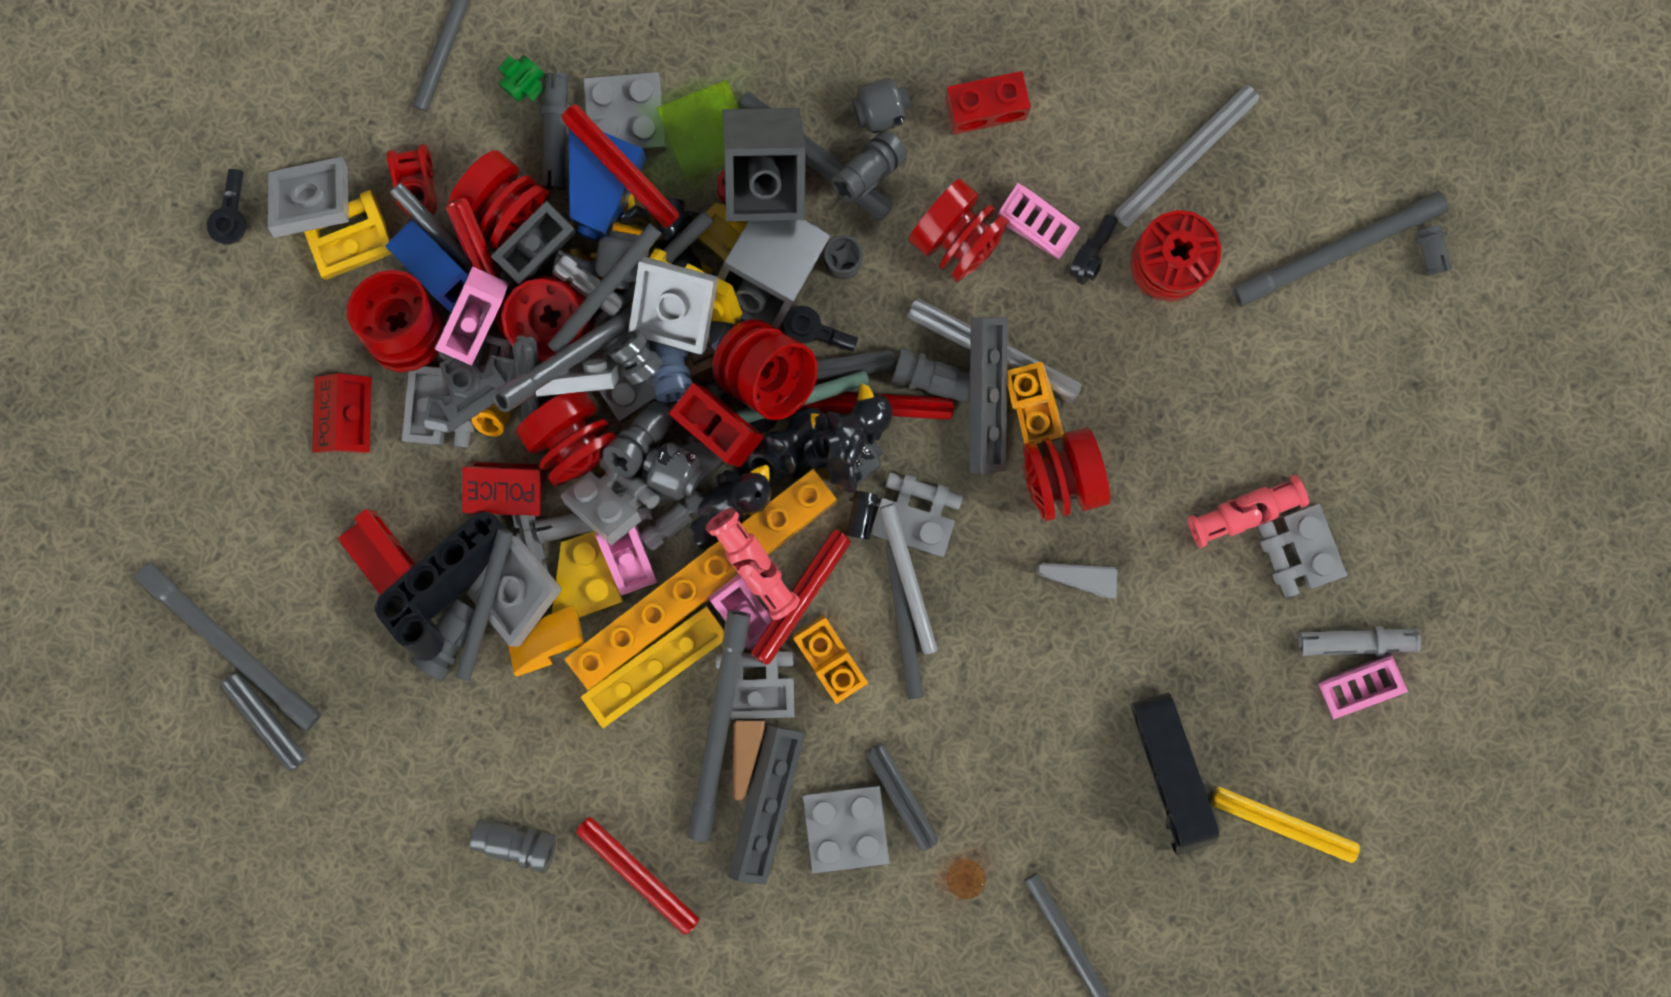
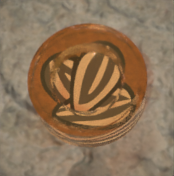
M960 859L949 867L946 880L950 891L955 896L961 899H972L983 891L986 876L982 867L976 861Z

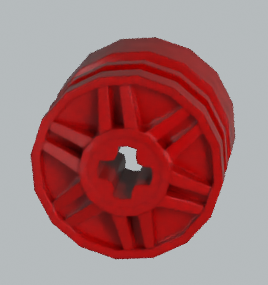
M498 150L489 151L474 162L459 179L448 199V202L461 197L468 200L485 242H490L489 246L495 251L546 201L549 203L550 199L548 190L542 185H535L536 182L529 175L518 178V166Z
M961 178L953 182L921 218L908 238V242L926 257L935 253L940 247H943L946 252L939 264V268L943 271L957 259L959 263L950 276L957 283L974 270H977L988 259L1001 242L1004 230L1010 223V220L1002 214L990 226L987 224L995 211V207L992 204L985 207L977 215L972 212L979 193Z
M1175 210L1161 214L1147 226L1131 250L1130 268L1134 281L1145 294L1156 300L1174 302L1188 298L1212 278L1220 264L1222 246L1218 233L1207 219L1195 212ZM1174 248L1176 250L1183 249L1185 255L1183 258L1181 256L1173 257L1171 251Z
M397 270L377 272L364 279L352 291L347 303V320L353 332L361 343L365 345L373 359L385 369L400 373L416 371L431 363L439 354L435 349V345L439 341L445 327V322L420 281L409 273Z
M554 274L528 280L514 288L504 303L501 317L504 334L512 347L519 335H523L525 338L533 337L537 345L538 361H546L556 354L547 344L584 302L586 297L570 286L571 282L568 280L564 282ZM560 310L562 317L552 319L550 312ZM597 311L567 346L595 329L596 322L593 318L598 314Z
M749 319L738 323L730 329L717 346L712 361L713 377L717 386L767 419L781 420L793 415L805 404L813 392L817 380L818 363L813 351L763 320Z
M586 391L557 395L526 417L515 431L530 453L533 454L547 448L549 449V452L541 459L538 465L543 471L554 468L547 477L552 486L556 487L572 479L580 478L596 468L604 460V449L616 437L614 432L602 435L609 427L605 419L587 424V421L596 412L597 407Z
M1089 427L1062 434V452L1059 453L1049 437L1042 439L1043 457L1034 441L1023 445V471L1027 489L1032 502L1036 505L1044 522L1055 519L1054 501L1062 517L1070 515V497L1075 496L1083 512L1110 504V489L1105 465L1096 438Z

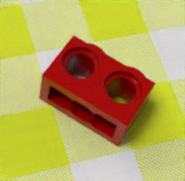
M1023 71L948 86L946 90L945 102L953 135L1026 120L1031 108Z
M695 383L691 384L669 412L670 416L725 463L741 467L764 438L759 431L708 388Z

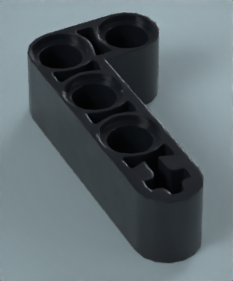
M479 512L472 516L377 598L375 603L377 617L394 639L418 660H432L442 651L444 637L431 619L477 580L488 565L498 529L508 530L491 512Z
M1168 692L1131 703L1136 727L1167 815L1166 828L1167 830L1170 829L1173 835L1174 843H1171L1174 853L1180 855L1215 845L1219 838L1216 819L1171 694Z

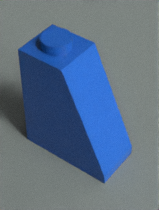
M568 127L570 219L574 226L578 227L576 233L589 240L598 242L599 237L610 236L614 222H619L618 217L623 213L631 193ZM603 132L641 171L647 159L643 148Z
M412 219L385 246L434 298L452 312L469 274Z

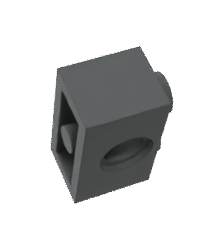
M546 201L491 257L518 285H521L528 280L534 279L556 257L558 250L562 251L577 236V233Z

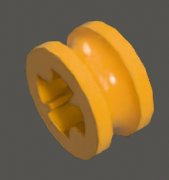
M494 403L473 417L471 422L482 434L497 437L504 432L505 425L509 422L511 414L510 411H501Z

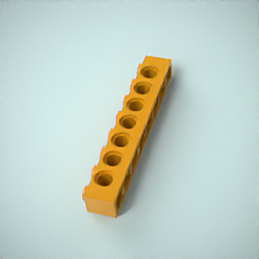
M812 469L770 501L762 512L756 513L745 520L742 526L747 533L754 534L769 555L836 504L837 499L816 471ZM720 541L564 659L587 690L592 689L704 605L709 601L708 596L738 574L724 554L725 548Z

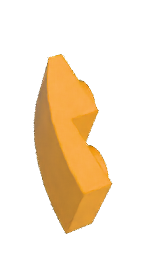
M1040 361L1007 370V386L1012 408L1017 410L1024 444L1034 441L1036 445H1041L1042 439L1048 437L1052 442L1062 439L1064 432L1043 362Z
M573 605L541 618L520 646L508 645L513 673L516 677L552 665V655L584 644L578 613Z
M824 614L792 634L794 641L835 704H838L868 684Z

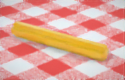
M1217 787L1211 798V805L1215 808L1349 863H1354L1360 852V845L1354 841L1225 788Z

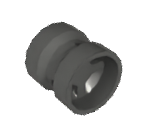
M846 235L836 236L830 240L824 253L826 269L837 279L845 280L857 275L863 261L862 247L859 242L853 237Z
M639 329L623 335L608 350V354L613 361L624 367V375L632 385L646 380L662 365V360L655 351L649 350L646 346L647 339Z

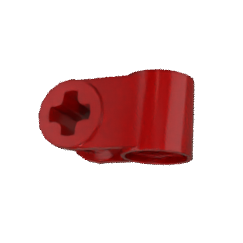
M420 144L418 149L396 153L395 150L387 151V163L393 187L395 188L401 182L413 195L424 194V200L421 204L434 215L437 210V197L433 181L434 170L428 146ZM396 200L397 205L411 219L415 220L414 217Z

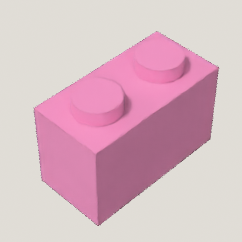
M472 266L435 349L472 366L503 301L509 283Z

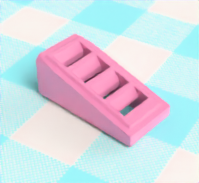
M1017 183L996 216L997 219L1000 215H1005L1010 220L1008 228L1058 260L1080 229L1078 225L1020 183ZM1023 201L1027 205L1017 218L1012 213L1019 202ZM1033 209L1040 213L1031 227L1025 224V221ZM1046 217L1052 220V223L1045 234L1041 236L1037 231ZM1060 225L1066 230L1056 245H1053L1049 240Z
M1391 653L1385 654L1384 657H1376L1318 682L1333 720L1408 692ZM1385 668L1392 684L1385 688L1377 670ZM1369 673L1377 690L1371 694L1362 677ZM1355 679L1362 698L1357 700L1354 699L1348 685V681ZM1341 686L1348 704L1340 706L1333 687Z

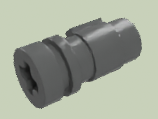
M882 131L877 134L870 142L864 145L862 153L857 154L831 179L834 192L846 202H852L857 197H864L879 184L878 181L881 177L891 174L893 170L906 160L907 153L904 145L891 132Z
M901 347L890 384L903 387L905 384L912 391L918 388L943 398H952L961 402L966 401L970 391V372L940 361L935 362L925 359L926 355L922 353L915 356L913 355L914 351Z
M652 402L627 427V430L618 433L614 440L606 446L603 451V457L607 465L621 476L632 477L642 467V464H644L651 449L660 443L675 423V419L669 415L671 410L663 403Z
M455 598L436 624V627L444 637L442 651L432 660L422 661L413 656L410 662L432 677L444 681L450 671L447 667L449 664L454 665L457 660L454 656L459 648H462L465 644L475 608Z
M479 820L472 834L470 849L484 853L488 857L507 862H519V866L527 869L530 865L533 871L546 873L553 858L556 835L546 832L538 835V830L529 829L526 832L519 830L517 827L498 822L492 823Z

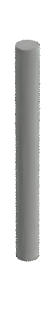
M888 504L880 507V512L923 654H931L938 650L895 504Z

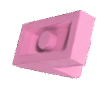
M637 526L632 528L612 546L595 532L621 596L657 583Z
M739 574L708 596L710 602L725 621L728 610H738L751 614L745 645L747 649L756 644L772 620L767 610L750 591L746 582Z

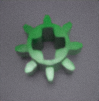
M509 55L497 68L503 76L498 82L499 86L518 103L524 97H528L534 102L545 89L539 81L545 74L525 55H522L519 60H514Z

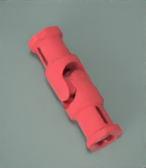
M1295 474L1290 476L1285 483L1269 489L1264 486L1235 500L1221 503L1217 506V510L1199 517L1191 515L1188 517L1187 522L1197 546L1203 548L1206 547L1208 541L1226 534L1234 536L1248 528L1274 520L1279 517V513L1296 506L1304 508L1308 506L1309 498L1301 479Z
M727 508L719 512L707 523L706 530L712 536L715 535L725 548L724 554L744 579L750 591L754 595H759L766 604L769 616L773 620L787 616L799 604V597L794 592L788 590L781 580L782 574L771 561L754 534L747 533L738 520L739 514L733 508Z

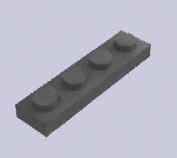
M1008 317L971 318V362L969 375L970 473L985 474L1006 471Z
M767 725L728 874L729 878L738 882L767 883L805 733Z

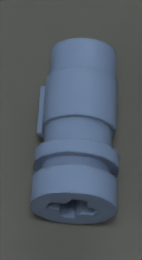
M649 340L650 350L655 351L662 360V365L652 375V380L655 384V398L660 403H677L692 384L690 369L685 366V361H688V353L686 350Z

